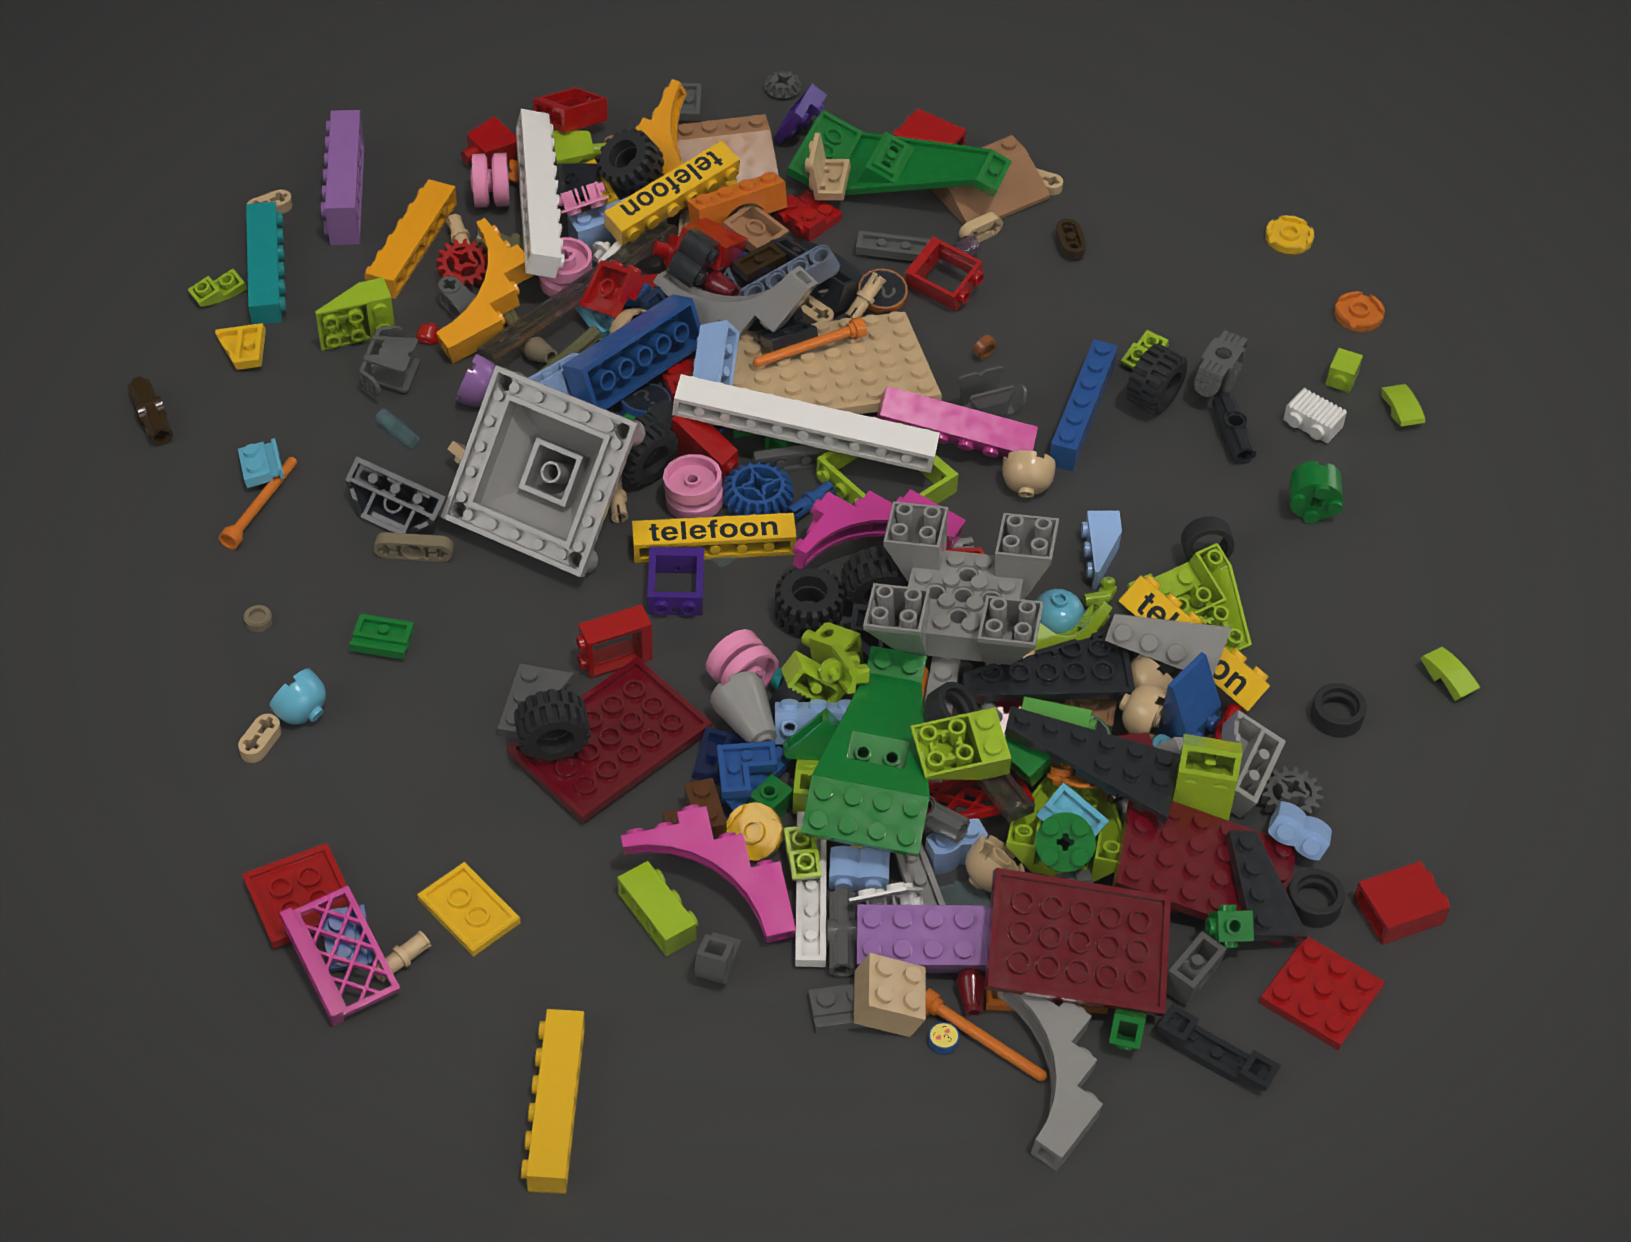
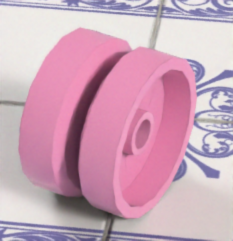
M507 153L493 154L492 169H488V159L485 154H472V170L470 172L475 208L489 206L490 192H493L494 203L497 207H509Z
M560 237V239H563L561 254H564L563 267L558 269L556 278L539 276V286L551 298L573 300L584 295L593 277L592 251L581 240L571 237Z
M689 454L676 458L664 469L665 503L668 511L675 518L712 517L722 508V472L719 465L712 458L704 455Z
M743 629L726 636L714 647L706 661V671L717 684L721 683L722 686L729 682L728 677L735 673L743 671L754 672L763 680L766 688L778 669L779 661L752 630Z

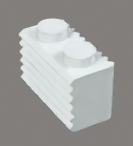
M1303 388L1286 406L1283 420L1291 427L1299 428L1309 433L1313 439L1321 440L1328 444L1340 429L1343 428L1347 411Z

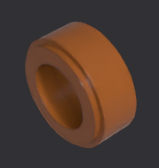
M985 335L974 345L972 353L979 360L986 359L995 351L997 341L991 335Z

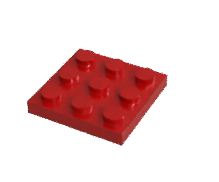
M328 843L242 874L243 881L273 949L291 943L281 922V911L290 907L292 910H295L347 886ZM346 896L334 901L331 909L349 907L350 904ZM312 911L302 916L306 925L318 928L321 921L320 913Z
M1307 937L1304 942L1299 944L1260 997L1259 1003L1339 1051L1383 989L1385 981L1312 938Z

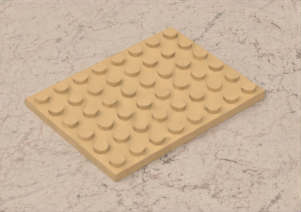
M895 311L889 314L861 317L867 327V335L859 339L846 337L761 367H755L753 359L773 352L771 349L762 346V343H757L755 333L762 330L746 331L739 335L732 385L735 387L747 388L757 392L800 400L855 414L878 412L882 393L887 386L937 400L942 399V394L906 312ZM851 318L830 322L819 321L812 325L817 326L818 336L844 328Z

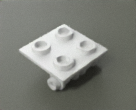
M904 882L886 885L887 891L884 888L858 891V897L849 898V901L866 902L867 905H892V902L893 905H924L922 897H917L916 893L923 891V887H913V883L904 884Z

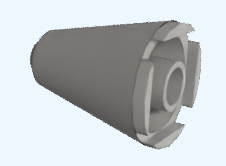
M749 671L735 673L728 677L730 681L722 686L719 683L715 687L710 701L713 709L746 743L776 740L777 733L765 685L756 673Z

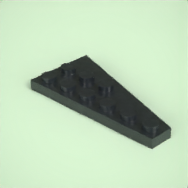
M1101 631L1092 633L1091 637L1079 641L1072 639L1036 650L1035 654L1025 658L1022 657L1011 665H997L993 663L963 673L962 678L963 686L970 691L976 702L1023 701L1024 697L1039 700L1123 699L1126 693L1131 695L1135 689L1128 649L1105 641L1108 632L1102 633Z
M1011 706L1004 732L1006 736L1033 751L1041 750L1052 756V762L1059 766L1063 763L1076 770L1075 775L1114 797L1121 795L1133 802L1132 807L1141 812L1146 809L1157 816V821L1166 825L1180 754Z

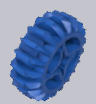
M748 461L745 467L738 464L737 469L730 470L729 476L725 477L722 487L724 506L727 507L729 514H735V516L786 513L787 507L792 505V498L794 497L793 483L791 478H788L787 471H781L779 466L772 467L770 462L762 465L758 461L757 464L752 465Z

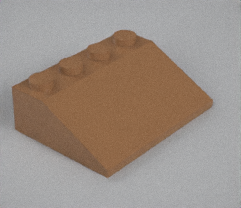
M765 114L684 123L677 126L678 147L683 163L722 140L740 159L739 174L736 177L738 183L745 179L759 177L766 172H774L779 176L771 131Z
M1013 135L981 147L992 149L1012 160L994 197L972 185L931 189L963 225L989 212H994L1002 219L1050 199V193L1028 152Z

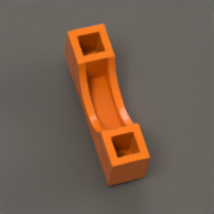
M766 172L759 177L745 179L729 187L724 186L707 194H699L695 198L687 200L689 223L706 217L722 225L735 208L747 203L755 204L767 214L787 208L785 181L774 172Z

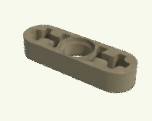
M383 532L376 536L373 550L376 555L386 559L446 562L452 557L454 543L445 536ZM408 545H414L420 549H412Z

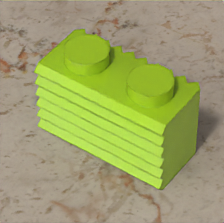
M794 651L781 668L787 687L792 688V691L796 690L802 696L805 695L806 698H810V701L813 699H822L826 702L840 701L846 692L838 681L832 683L823 681L819 675L821 664L798 651Z

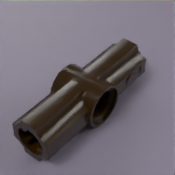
M142 376L133 378L132 382L127 386L134 402L135 412L140 425H144L152 443H157L159 446L168 443L170 438L173 437V432L167 420L161 397L156 396L149 379H145Z

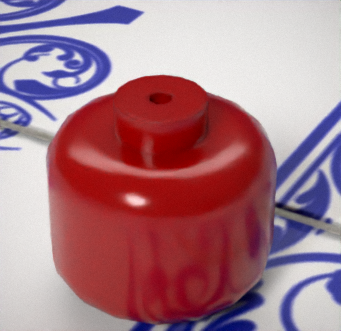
M435 323L421 324L415 338H417L420 344L437 345L439 340L436 332L440 329Z

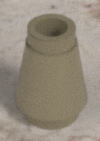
M541 337L529 338L523 347L524 353L530 361L548 364L558 355L557 351Z

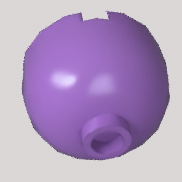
M476 354L472 361L474 365L467 370L458 390V396L455 401L470 407H481L495 368L493 362Z

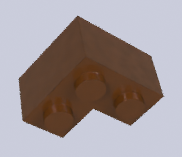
M713 778L684 783L685 806L695 804L699 805V807L706 806L713 838L719 839L721 834L727 833V823ZM682 808L662 812L663 822H672L673 825L678 824L677 812L682 811Z

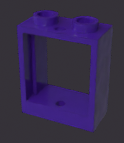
M650 547L647 591L648 614L703 615L704 548ZM656 573L696 574V592H655Z

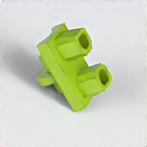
M831 645L834 658L826 659L819 667V675L823 681L828 683L838 681L847 694L855 693L856 685L868 684L870 669L866 664H860L857 652H845L840 645Z

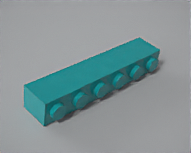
M276 202L246 204L248 307L252 325L282 322V312L287 311L285 296H282V294H286L285 280L281 279V277H285L284 262H280V260H285L284 246L280 245V243H284L283 228H279V226H284L282 211H277Z

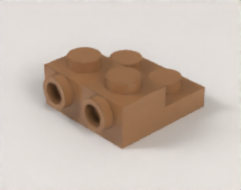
M753 203L747 204L722 224V226L749 238L745 248L750 252L770 242V240L787 236L789 232L786 227Z

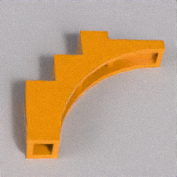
M674 79L664 89L663 98L658 107L654 109L652 119L642 118L640 124L635 127L638 131H643L663 154L664 165L661 167L663 172L661 175H658V178L683 164L678 147L677 126L680 110L687 92L681 82ZM688 206L681 209L679 212L684 213L686 210H688Z
M486 218L476 222L481 240L488 250V267L485 280L468 308L453 322L436 332L442 350L453 364L506 336L503 327L506 321L503 314L520 306L517 296L520 294L517 284L534 276L525 272V257L520 246L516 244L511 247L507 240L503 241L498 228L495 225L491 226Z

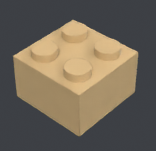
M869 953L855 970L854 1024L911 1037L926 1020V967Z

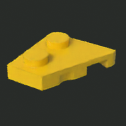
M263 323L215 330L218 340L236 370L262 367L266 334Z

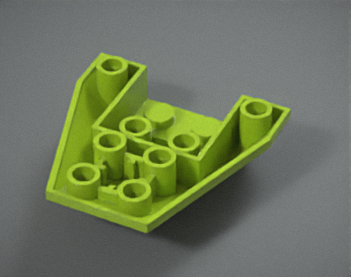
M1218 543L1196 552L1189 562L1153 577L1161 584L1159 590L1163 594L1168 596L1169 593H1172L1183 603L1180 608L1187 614L1193 611L1204 621L1203 624L1232 627L1225 644L1230 651L1234 648L1241 651L1252 645L1232 565ZM1134 581L1128 583L1127 587L1129 588Z
M1045 776L1032 794L1035 799V807L1021 809L1011 821L1006 847L1032 873L1055 877L1060 872L1052 870L1040 859L1035 842L1037 831L1043 823L1036 814L1060 787L1059 785L1052 784V780ZM1067 785L1109 820L1107 825L1096 836V850L1093 858L1081 869H1088L1094 882L1115 872L1123 827L1116 804L1112 805L1110 802L1103 803L1097 794L1098 789L1077 788ZM1064 838L1063 840H1058V845L1063 847V851H1068L1071 844Z

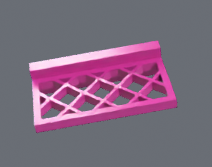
M348 885L295 910H292L290 907L280 912L283 927L333 1026L344 1022L345 1017L400 991V986ZM346 896L350 904L346 915L330 910L334 901ZM312 911L323 914L318 928L306 925L302 916ZM352 911L354 912L356 918L351 917ZM328 916L343 920L339 934L323 930ZM348 922L361 926L363 931L359 941L343 936ZM310 932L315 933L314 939L312 938ZM320 935L336 940L331 954L318 950L316 944ZM365 937L367 938L369 944L364 942ZM340 942L357 946L352 960L336 956ZM361 948L375 953L376 957L372 966L356 962ZM323 958L328 959L327 964H325ZM333 961L349 966L344 980L330 975L329 970ZM378 963H380L382 969L377 968ZM354 967L370 972L365 986L349 982ZM374 974L387 977L391 985L381 991L369 988ZM335 984L341 985V988H340L339 991H338V989H337V987H336ZM348 987L361 991L362 994L359 1001L346 1007L342 999L345 988Z

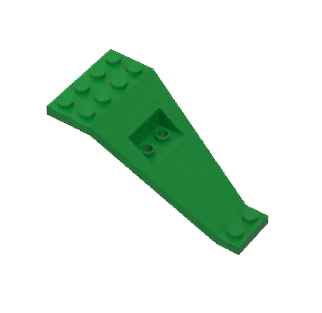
M822 110L785 174L809 186L810 173H806L805 161L806 158L810 157L809 143L813 141L815 133H821L826 159H850L851 168L845 195L972 185L994 197L1012 160L987 148L897 137L886 131L883 135L863 132L829 112Z
M871 646L867 665L870 669L869 683L858 686L812 774L801 835L914 857L919 856L929 803V782L924 777L910 726L925 723L922 680L927 656ZM866 750L869 755L862 758L858 755V752ZM889 755H894L897 757V761L889 763L886 758Z

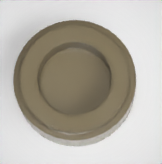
M255 605L248 608L244 613V623L249 631L263 632L272 625V614L266 606Z

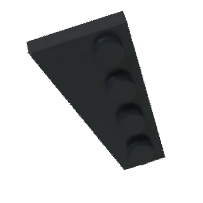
M1229 830L1225 839L1241 911L1253 910L1254 940L1304 942L1308 935L1257 831Z

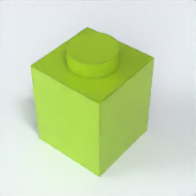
M1338 348L1329 368L1326 385L1350 393L1359 374L1363 355Z

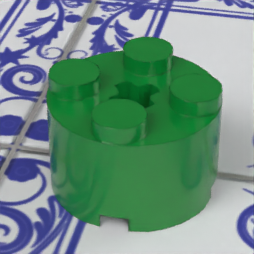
M1311 461L1293 469L1288 486L1290 508L1295 515L1303 518L1305 523L1315 524L1319 520L1330 518L1343 511L1342 476L1337 467L1327 463V466L1318 465V461Z
M1070 812L1054 814L1043 821L1036 834L1037 853L1040 859L1054 871L1060 873L1079 871L1091 861L1095 854L1096 837L1093 829L1084 818ZM1064 835H1069V839L1074 841V845L1069 846L1068 851H1063V847L1058 845V840H1063Z

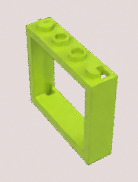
M829 450L817 458L816 476L822 483L829 481L833 485L831 489L836 490L837 497L854 505L859 497L863 499L866 494L838 470L858 457ZM935 454L931 473L920 471L934 485L919 494L939 504L957 492L959 474Z

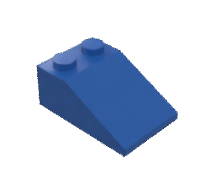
M1203 652L1168 685L1157 735L1163 734L1169 738L1183 737V734L1204 737L1208 731H1214L1216 724L1220 722L1221 702L1207 656Z

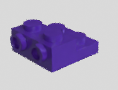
M811 84L789 110L773 139L781 144L786 137L790 139L794 134L797 135L802 128L807 130L814 120L812 116L818 117L824 109L825 105L822 102L827 94Z

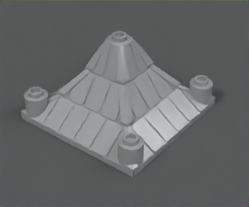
M496 365L441 518L578 577H585L586 573L592 572L597 566L598 556L594 550L595 543L631 447L637 446L643 441L645 428L638 420L625 418L527 378L521 372L511 371Z

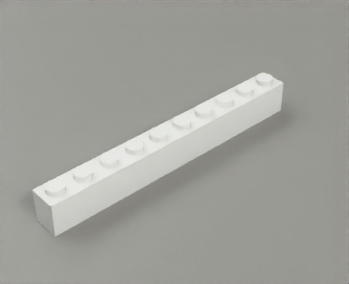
M521 109L516 126L525 272L527 274L556 278L558 269L563 267L564 254H561L563 239H560L562 224H559L561 210L557 209L559 194H556L558 180H555L557 166H554L556 152H553L555 141L552 138L553 124H550V117L547 113Z
M682 374L675 393L672 415L928 473H931L940 434L929 429L908 426L876 417H868L849 411L837 410Z

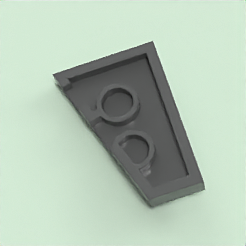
M519 664L497 728L498 736L518 739L514 721V711L518 708V704L521 701H526L525 698L529 695H535L539 691L565 689L566 686H570L575 680L574 673Z

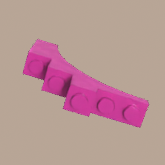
M911 489L904 498L900 496L896 501L940 506ZM870 490L863 499L859 497L854 505L827 492L823 499H817L811 508L810 513L813 514L806 533L807 536L804 540L800 538L793 548V553H795L793 566L803 569L825 550L849 540L885 536L893 503ZM949 510L946 549L953 548L959 540L966 522L965 519Z
M695 804L682 808V811L677 812L678 824L673 825L672 822H663L657 824L655 829L644 831L643 828H635L627 831L626 835H621L624 855L639 853L672 854L693 860L722 876L748 902L759 921L766 944L796 937V927L781 862L773 863V860H763L757 862L755 867H751L744 835L728 832L721 834L719 839H714L706 806L699 807V805Z

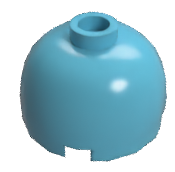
M1065 589L1047 590L1035 600L1043 601L1040 623L1054 633L1069 631L1076 626L1084 615V607L1079 598Z
M307 668L293 676L296 680L289 686L285 683L274 695L269 705L270 709L281 720L292 725L303 724L308 720L314 722L324 712L322 706L326 701L325 686L319 677L310 668Z

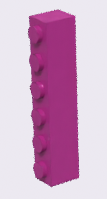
M887 386L882 393L877 414L878 419L939 432L938 443L946 444L949 442L956 444L962 450L971 451L974 449L982 451V454L988 457L1005 456L1008 458V453L1013 451H1033L1038 430L1037 426Z

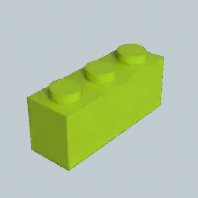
M646 861L617 877L619 896L666 957L697 940L696 927L698 926V921L695 915L690 910L686 911L680 896L674 889H669L659 869L655 870Z

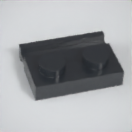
M798 319L786 323L775 332L767 329L755 333L758 344L762 343V346L776 351L817 337L818 330L817 326Z

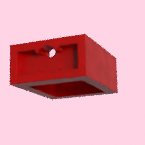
M577 87L533 98V111L549 114L550 124H553V129L564 133L607 121V98Z
M934 236L905 271L909 287L955 311L968 301L972 290L982 283L985 276L982 261ZM940 259L968 273L954 293L925 279Z
M642 604L578 624L579 636H576V644L580 654H577V661L580 669L586 670L590 679L618 671L636 657L643 663L653 660L652 623ZM632 633V639L593 651V645Z

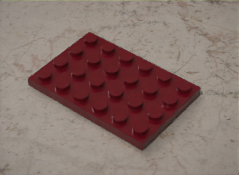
M636 657L581 696L586 706L591 737L588 744L583 746L580 752H575L573 756L565 757L562 760H535L533 757L526 756L520 750L518 740L507 747V752L518 765L583 824L712 730V722Z
M1128 800L1113 887L1171 896L1170 909L1202 920L1208 918L1209 911H1218V905H1236L1237 911H1241L1225 836L1229 830H1256L1171 801L1166 825L1156 820V815L1146 809L1142 812L1132 807L1133 802ZM1257 831L1288 893L1293 877L1296 849L1294 846L1282 844L1272 836ZM1265 941L1276 946H1280L1283 941Z
M996 867L993 870L984 989L1115 1010L1117 1008L1144 1012L1147 1015L1162 1017L1166 1013L1171 896Z

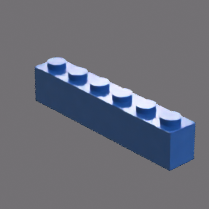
M1093 339L1051 443L1050 456L1055 460L1056 467L1072 472L1075 469L1115 368L1118 345Z

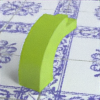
M1094 599L1076 626L1062 633H1054L1040 623L1036 648L1033 651L1035 652L1036 650L1072 639L1079 641L1091 637L1092 633L1098 632V628L1106 624L1112 607L1105 601Z

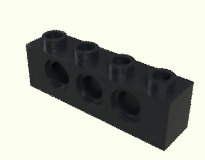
M786 236L770 240L787 254V261L780 266L809 251ZM839 269L834 276L816 285L809 295L829 307L833 312H840L849 309L852 305L860 281Z

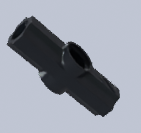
M1229 392L1220 393L1217 397L1213 398L1212 406L1222 429L1221 439L1228 444L1234 460L1238 461L1239 464L1248 463L1249 460L1255 458L1256 449L1246 427L1247 416L1240 411L1234 395L1229 394Z

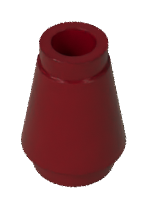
M709 270L707 272L708 277L702 284L705 291L724 296L739 295L740 288L719 270Z
M964 969L958 973L959 978L956 979V984L965 1015L979 1016L983 1014L985 977L980 969Z

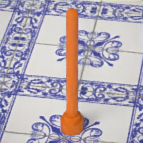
M861 317L851 319L844 328L755 357L753 365L761 367L846 337L855 339L865 337L867 335L866 324Z
M289 457L282 465L284 478L280 476L273 477V481L268 482L234 525L223 529L218 539L224 547L235 550L243 541V531L297 465L296 458Z
M931 988L926 990L927 1016L929 1014L940 1016L1037 1081L1043 1082L1046 1080L1047 1073L1045 1070L944 1005V1000L940 999V994Z

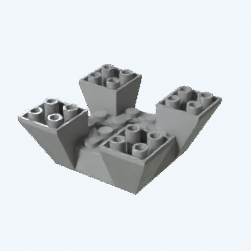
M893 501L884 538V547L908 581V587L873 583L863 629L898 651L954 659L1013 664L1036 648L1043 601L1025 600V598L1052 563L1059 518L1003 513L995 555L946 550L948 507Z

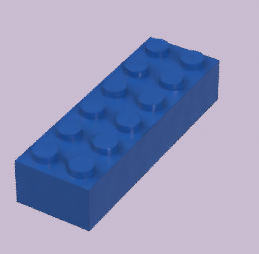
M672 294L563 364L562 367L571 395L603 409H608L696 351L701 324L693 298Z

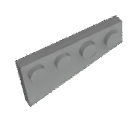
M1115 613L1105 641L1182 670L1203 652L1207 656L1213 676L1232 627Z

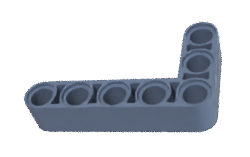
M818 245L741 288L737 277L729 266L719 271L740 288L738 296H746L773 288L791 270L798 266H801L820 284L839 271L840 263L827 245Z

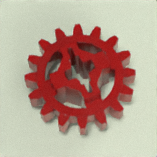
M466 238L460 244L454 239L453 246L446 243L445 251L439 250V257L436 259L438 276H442V278L446 276L456 277L464 286H468L470 290H473L475 283L478 286H482V280L485 279L488 267V254H484L485 247L477 248L476 241L467 244Z

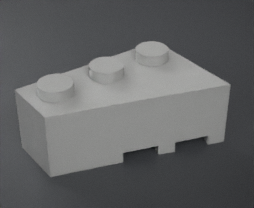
M1237 710L1223 724L1221 740L1242 743V760L1231 808L1233 814L1242 818L1257 804L1286 741Z

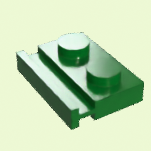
M360 614L352 634V641L349 642V649L352 652L404 660L405 652L408 650L415 630L414 622Z

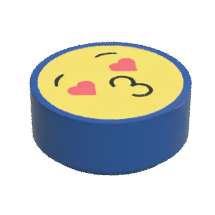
M947 1022L933 1025L928 1036L930 1048L939 1054L954 1052L959 1044V1031L954 1025Z

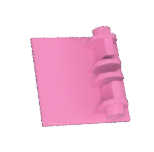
M596 181L586 185L590 197L589 200L584 187L581 186L586 200L583 202L580 201L577 189L575 188L574 191L579 202L577 204L572 190L560 193L558 205L559 207L563 205L565 207L561 214L567 213L569 217L582 213L581 207L590 205L591 209L605 205L604 200L608 199V196L602 197L601 193L606 191L603 182L598 183Z

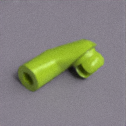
M1104 577L1100 581L1101 587L1097 592L1083 594L1084 606L1089 607L1094 599L1109 603L1117 592L1115 579L1113 577Z

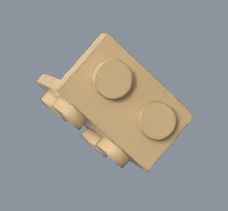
M815 133L813 141L809 143L810 157L806 158L805 161L806 173H810L809 189L813 190L815 200H844L851 168L850 159H826L821 133Z

